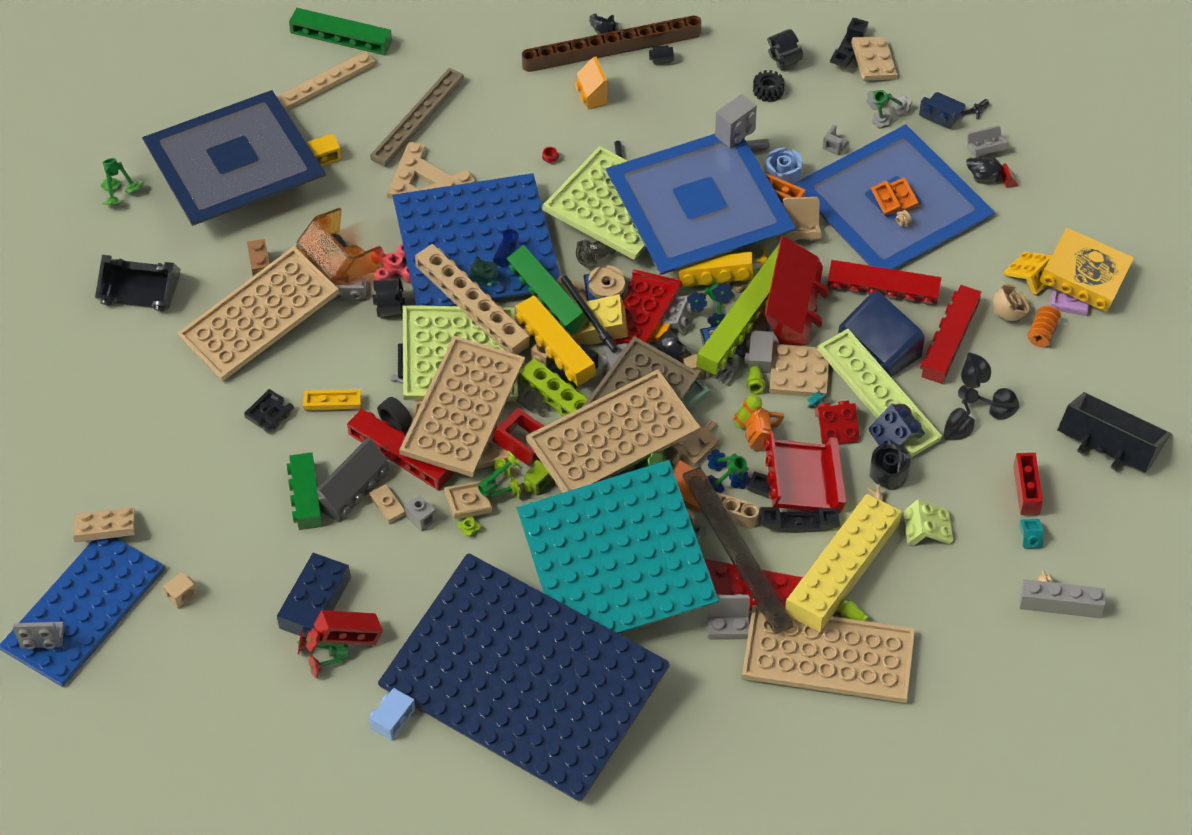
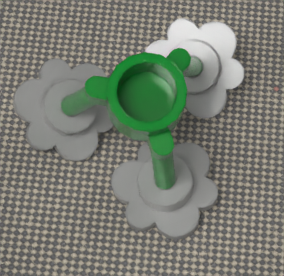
M884 90L869 91L867 93L866 103L870 104L872 109L878 108V112L874 113V119H872V123L876 124L877 128L888 126L890 124L889 121L892 120V115L882 111V107L886 106L889 100L894 101L893 109L899 115L910 110L909 106L912 104V100L905 95H902L901 98H895L891 93L887 94Z

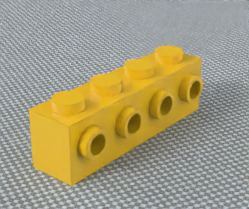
M752 252L721 255L678 269L679 279L683 284L682 287L753 279L754 263Z

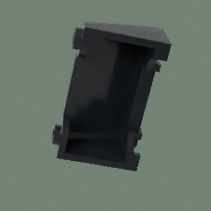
M102 255L95 298L103 305H111L112 303L151 307L156 311L165 312V309L170 307L181 269L171 262H165L164 265L158 263L157 265L125 261L121 258L119 260L112 259L111 255Z

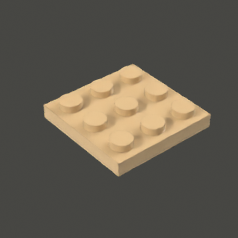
M773 344L769 393L808 397L817 391H820L822 395L827 394L829 363L817 350L818 347Z

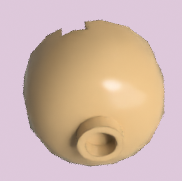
M1004 284L993 297L994 313L997 317L1007 321H1017L1029 313L1027 311L1030 309L1028 300L1022 292L1018 294L1015 291L1016 287L1014 285Z

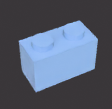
M393 688L389 694H385L381 705L370 714L371 729L392 741L415 711L414 699Z

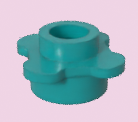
M820 391L814 393L807 398L810 403L807 406H818L824 401L822 397L826 393L823 395Z

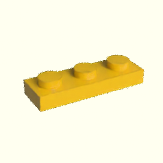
M361 389L304 391L303 409H361Z

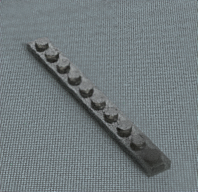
M697 467L683 473L685 483L773 633L776 635L792 628L793 622L702 468Z

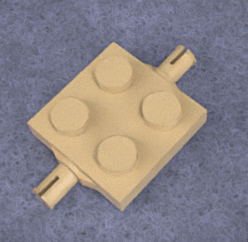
M709 420L704 426L698 424L700 426L699 432L668 447L674 453L668 459L671 466L682 460L695 467L719 444V439L710 433V430L716 426L713 420Z

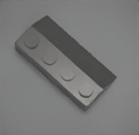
M367 437L317 488L321 511L337 522L347 517L351 509L356 504L361 503L364 496L369 491H372L379 480L385 478L389 472L388 459L371 438Z

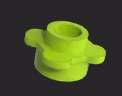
M471 516L466 517L462 522H458L457 528L461 529L463 535L469 537L475 535L477 530H480L481 525L476 523L474 517Z

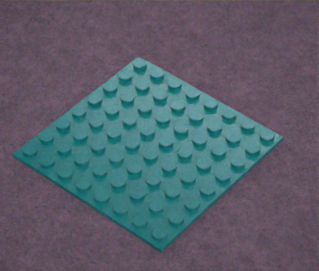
M669 460L516 507L543 593L618 634L719 602Z

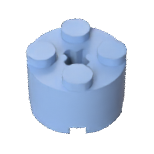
M786 148L774 149L769 153L766 160L765 173L794 184L801 178L802 158L795 150L789 151Z

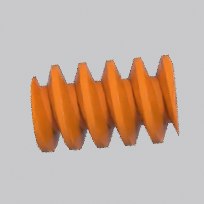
M1042 306L1038 309L1028 332V339L1035 346L1046 347L1050 344L1049 341L1052 340V335H1054L1061 317V312L1057 308Z

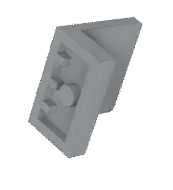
M716 594L719 602L708 605V639H747L749 632L750 596L742 594Z
M63 622L13 624V630L21 648L53 649L55 647H62Z

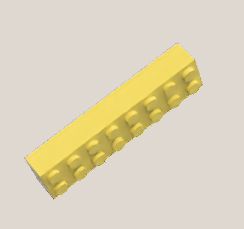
M866 494L787 598L785 614L821 632L899 526L901 510Z

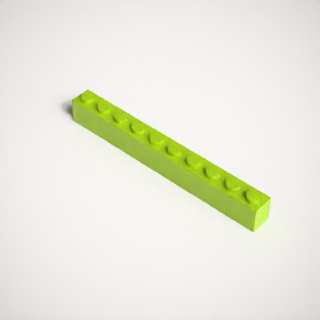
M779 244L698 352L697 367L714 375L720 369L723 370L727 364V359L729 357L732 358L738 345L741 346L746 333L749 334L751 332L754 322L759 321L762 311L766 310Z

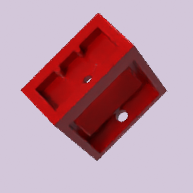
M517 407L496 428L492 441L504 450L511 452L527 466H530L534 461H539L540 459L533 449L510 433L518 425L529 433L544 427V425Z

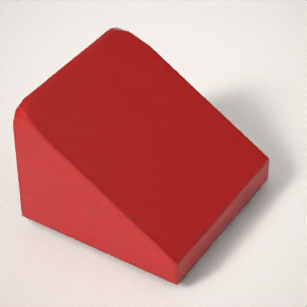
M1003 163L1001 178L1005 187H1017L1018 182L1013 171L1006 163Z

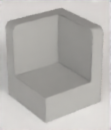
M833 124L824 136L823 149L838 156L848 143V140L836 135L837 126Z

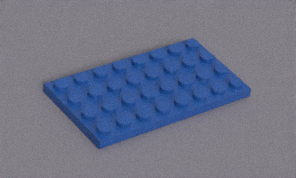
M117 538L92 540L19 622H63L62 647H55L53 649L21 648L15 632L12 630L0 643V650L59 686L64 687L164 572V565Z

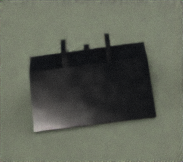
M1083 392L1068 404L1057 431L1082 442L1077 449L1078 453L1082 454L1088 445L1097 449V452L1100 454L1105 453L1115 458L1111 465L1113 470L1122 461L1145 473L1151 468L1171 435L1170 432L1086 392Z

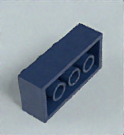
M313 552L277 614L279 629L298 636L303 631L302 636L307 638V634L311 632L312 628H315L314 623L321 610H334L351 579L349 565Z

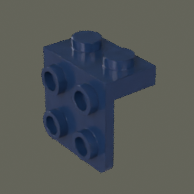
M935 92L930 99L923 97L919 115L950 129L965 110L966 105L944 94Z
M891 404L869 427V432L878 445H892V443H896L902 446L909 438H921L925 434L921 428V423L914 418L911 409L905 404Z

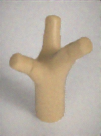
M879 484L876 485V491L870 487L867 488L873 497L883 501L886 492H880Z

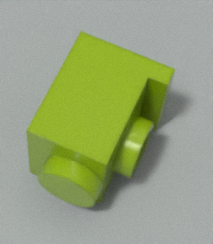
M538 460L534 462L535 467L525 473L524 482L522 483L523 488L527 492H532L536 496L552 482L551 475Z

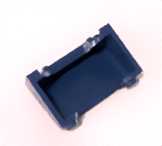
M879 291L870 294L839 325L838 333L849 329L859 342L877 358V362L890 377L922 357L925 340L923 332Z

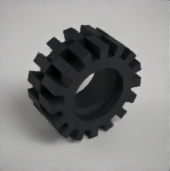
M764 70L763 73L760 71L758 75H755L753 92L757 99L762 98L764 102L767 99L768 102H771V99L776 101L777 98L780 99L783 96L785 82L782 75H778L777 71L772 73L773 70H769V72ZM763 85H773L774 87H765Z

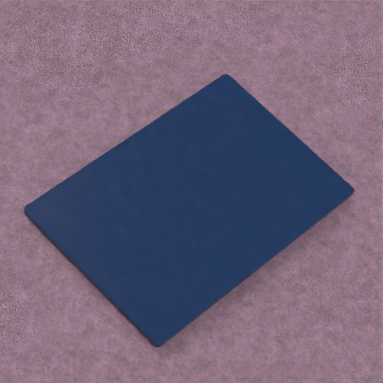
M469 553L465 555L379 679L378 685L389 693L395 688L414 699L415 708L574 800L581 802L668 670L670 664L668 660Z

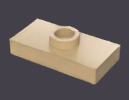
M386 484L369 493V497L389 524L406 515L405 510Z

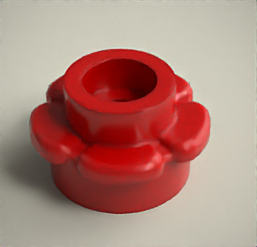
M546 147L542 152V159L548 163L555 162L559 158V154L554 147Z

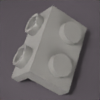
M999 125L967 133V148L975 156L983 157L988 153H999L1009 148L1008 141L1001 136V127Z

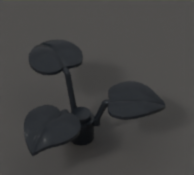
M968 352L967 359L963 365L961 380L965 385L959 388L958 396L962 399V404H964L966 411L963 408H957L949 415L944 428V438L947 440L964 439L972 433L975 421L969 416L971 411L967 403H974L979 399L992 404L989 408V414L999 420L1011 417L1019 408L1016 394L1008 388L997 390L993 395V401L980 396L978 391L974 389L981 386L980 383L988 382L991 377L989 363L977 354Z

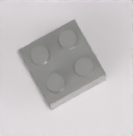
M741 94L716 112L715 136L729 148L740 143L743 138L756 130L757 105Z

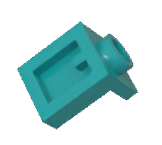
M1021 519L1019 527L1023 536V548H1042L1044 530L1040 519Z

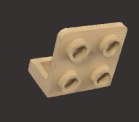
M784 198L783 206L795 225L796 231L784 234L783 236L791 241H797L798 239H806L807 241L821 239L819 198Z

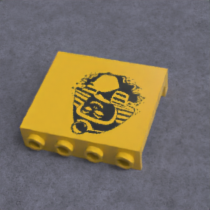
M1066 227L1039 282L1108 312L1134 257Z

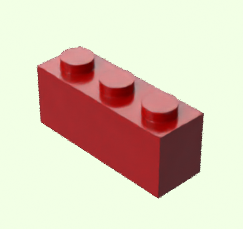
M1016 453L1013 469L1020 515H1040L1043 497L1036 453Z
M321 610L314 623L316 631H319L320 641L325 643L376 645L383 632L376 613Z

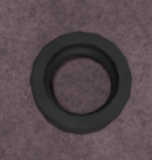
M388 397L377 407L381 420L389 423L397 431L404 432L413 422L407 408L394 397Z

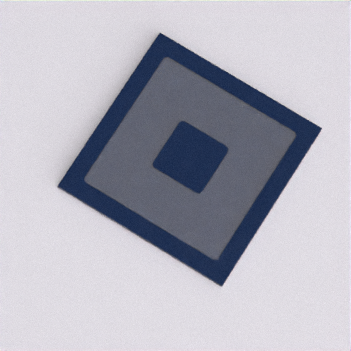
M273 90L142 137L143 142L192 226L326 176L325 171Z

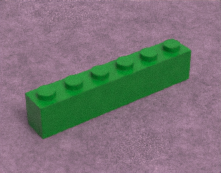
M296 8L289 20L291 34L385 56L392 43L390 29L306 9Z
M524 245L506 258L511 264L508 267L512 273L520 275L518 277L520 282L524 286H529L528 291L532 296H538L541 304L545 308L548 307L549 313L555 319H558V323L565 330H568L571 335L589 322L584 312Z

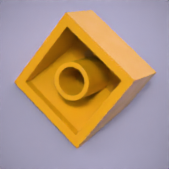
M597 56L593 57L577 73V81H575L576 90L580 91L581 102L585 103L587 109L607 105V79Z

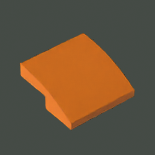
M905 177L890 184L886 180L871 187L885 216L896 215L897 212H902L903 210L910 211L920 207Z

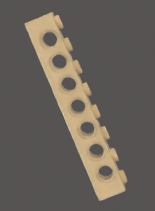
M431 244L415 255L416 267L504 351L518 355L529 347L530 335L528 331L524 328L522 329L513 317H509L500 305L495 304L491 296L485 294L476 282H472L464 271L458 269L454 261L449 260L440 248L437 249Z

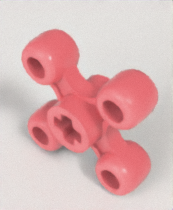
M403 244L399 245L397 253L385 254L379 246H373L370 249L369 259L374 263H381L384 266L375 272L374 280L389 279V276L400 274L405 282L411 283L408 266L403 264V261L406 260Z

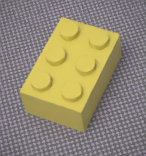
M620 294L586 301L604 329L612 335L613 340L628 337L625 306ZM590 321L573 335L568 332L578 345L585 344L587 346L602 342L599 338V333Z

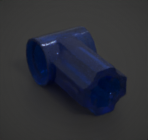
M509 229L503 233L502 241L493 258V262L497 266L502 268L508 267L509 262L506 258L518 250L519 234L517 231Z

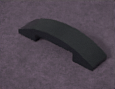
M852 18L847 27V33L838 50L836 49L833 53L830 63L847 67L855 57L851 41L853 37H864L869 24L868 21Z
M760 507L759 509L761 526L776 531L807 533L840 527L838 508H818V512H780V507Z

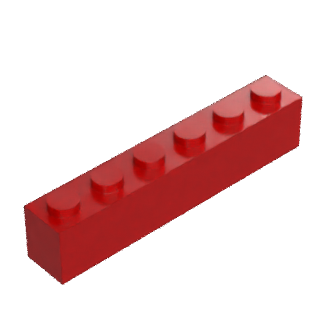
M831 260L828 286L835 290L849 289L853 293L867 292L869 295L879 291L890 299L900 297L904 298L905 301L914 302L918 300L924 304L932 305L938 302L942 277Z
M960 285L958 291H954L951 298L952 304H948L945 311L946 317H942L940 321V330L934 334V344H930L926 353L928 357L927 359L923 358L921 362L922 378L940 384L944 383L979 306L982 291Z
M361 409L347 423L350 436L361 443L367 437L371 438L388 460L439 491L453 476L451 470L400 455L399 449L406 435L402 431L392 428L386 421L376 418L373 413Z

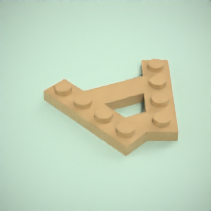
M408 142L388 189L387 198L393 199V194L472 183L475 180L467 169L450 176L422 159L426 150L425 145ZM416 175L431 185L418 189L411 184Z

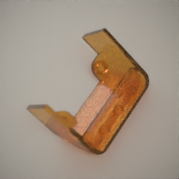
M341 208L315 216L296 243V249L334 285H342L376 272L380 269L382 252L381 246L364 251L357 245H350L344 248L331 235L340 232Z

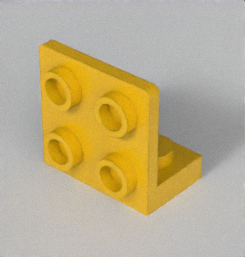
M1024 252L1003 273L1005 276L1026 279L1031 293L1037 295L1047 286L1039 282L1051 255Z

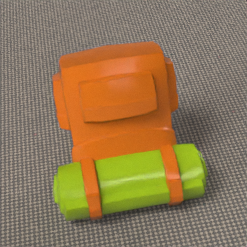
M750 394L743 400V404L738 412H735L733 421L738 428L746 429L745 437L750 449L762 450L764 440L772 432L771 426L778 427L784 419V414L770 412L762 408L761 398L756 394ZM770 417L778 418L775 421H770Z

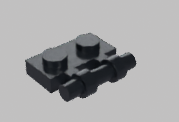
M268 389L244 412V417L258 427L263 422L267 423L263 430L269 433L272 429L275 430L279 426V422L283 418H287L291 414L290 412L294 409V406L291 403L283 406L284 398ZM275 411H277L278 414L274 418L271 417V415Z

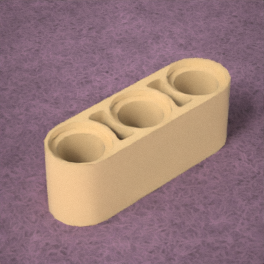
M714 491L705 494L703 510L707 516L750 529L757 526L759 517L757 505Z

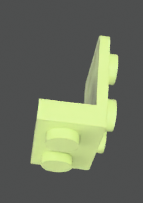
M917 499L903 511L907 544L915 546L925 537L947 544L953 542L950 513L947 509Z

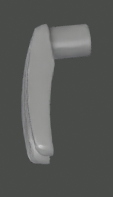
M734 354L732 360L726 364L723 370L720 369L716 375L713 374V378L724 373L718 379V382H720L730 373L725 381V385H727L739 367L740 356Z

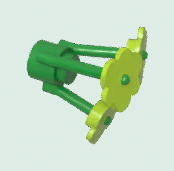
M507 451L509 455L507 457L508 462L503 458H496L494 463L496 470L488 478L477 484L479 492L484 497L490 495L491 498H494L509 491L516 495L518 499L521 497V489L518 480L514 476L511 477L509 487L496 491L498 485L494 479L500 474H505L508 477L511 476V465L514 467L517 465L520 469L523 468L517 457L511 452Z

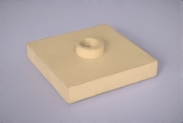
M482 481L444 487V494L454 520L492 513V506L488 496L484 497L477 488V484Z

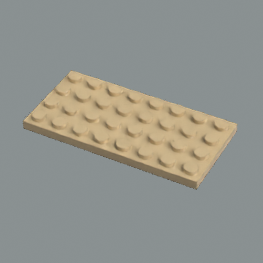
M293 246L177 334L223 382L340 292L322 272Z
M453 336L399 449V454L473 477L519 372L523 367L525 357Z
M659 369L526 435V440L562 493L608 479L651 457L652 452L658 453L699 432L700 426Z
M753 605L741 679L906 703L915 628L832 616L822 631L818 632L787 616L784 609Z

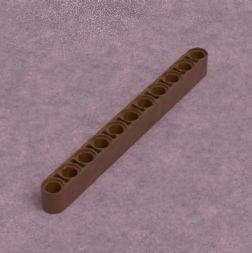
M692 15L529 48L522 52V68L527 72H533L591 60L596 56L601 58L652 46L694 39L701 35V18Z

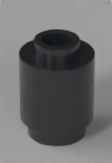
M668 45L652 46V50H649V60H652L653 64L673 61V47Z

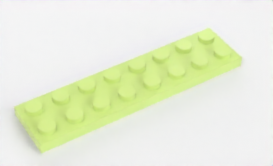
M849 329L818 345L817 350L876 418L891 404H905L911 409L912 415L921 423V428L925 432L921 438H909L902 445L909 452L911 458L941 440L942 435Z

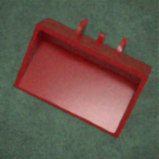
M783 235L779 244L765 317L781 345H808L812 323L818 328L823 323V319L814 313L817 312L816 301L818 293L826 298L828 297L829 290L820 283L823 265L819 257Z

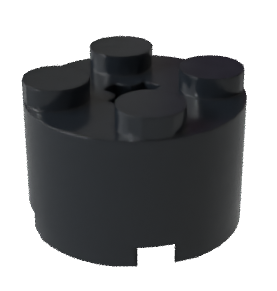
M787 29L767 38L770 46L768 53L772 59H776L777 67L780 70L803 59L802 48H798L797 42L799 40L793 30Z
M401 279L374 280L373 287L376 294H373V304L377 305V316L385 317L403 314L405 298H403L402 294L404 289Z
M896 443L877 446L871 457L870 478L876 484L888 490H894L896 487L901 486L906 482L909 475V452L903 446Z

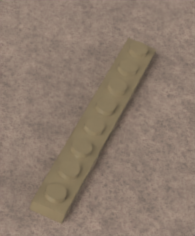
M448 68L370 155L371 160L386 166L462 82L464 74Z

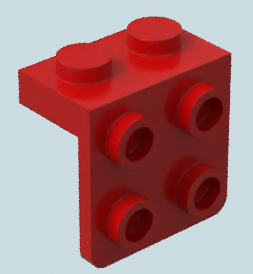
M849 400L839 401L838 405L832 406L830 402L820 403L819 407L814 409L815 416H818L822 444H827L829 438H837L838 444L859 441L856 403H850Z

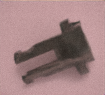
M584 239L577 242L576 258L581 265L590 269L596 266L597 260L605 258L609 254H615L616 250L600 241L591 243L589 240Z

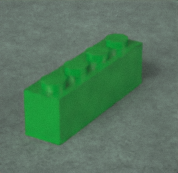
M313 453L289 455L290 463L286 465L288 475H291L292 479H288L290 491L294 492V495H290L291 506L296 509V511H292L293 522L298 523L299 530L322 527Z

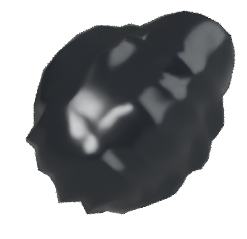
M596 13L590 15L589 22L597 34L618 31V23L614 21V15H610L608 18L597 16Z
M980 156L970 157L966 160V165L972 172L975 182H996L1003 172L1002 165L996 158Z

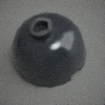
M670 329L658 338L656 348L683 363L684 358L691 356L685 345L679 341V338Z

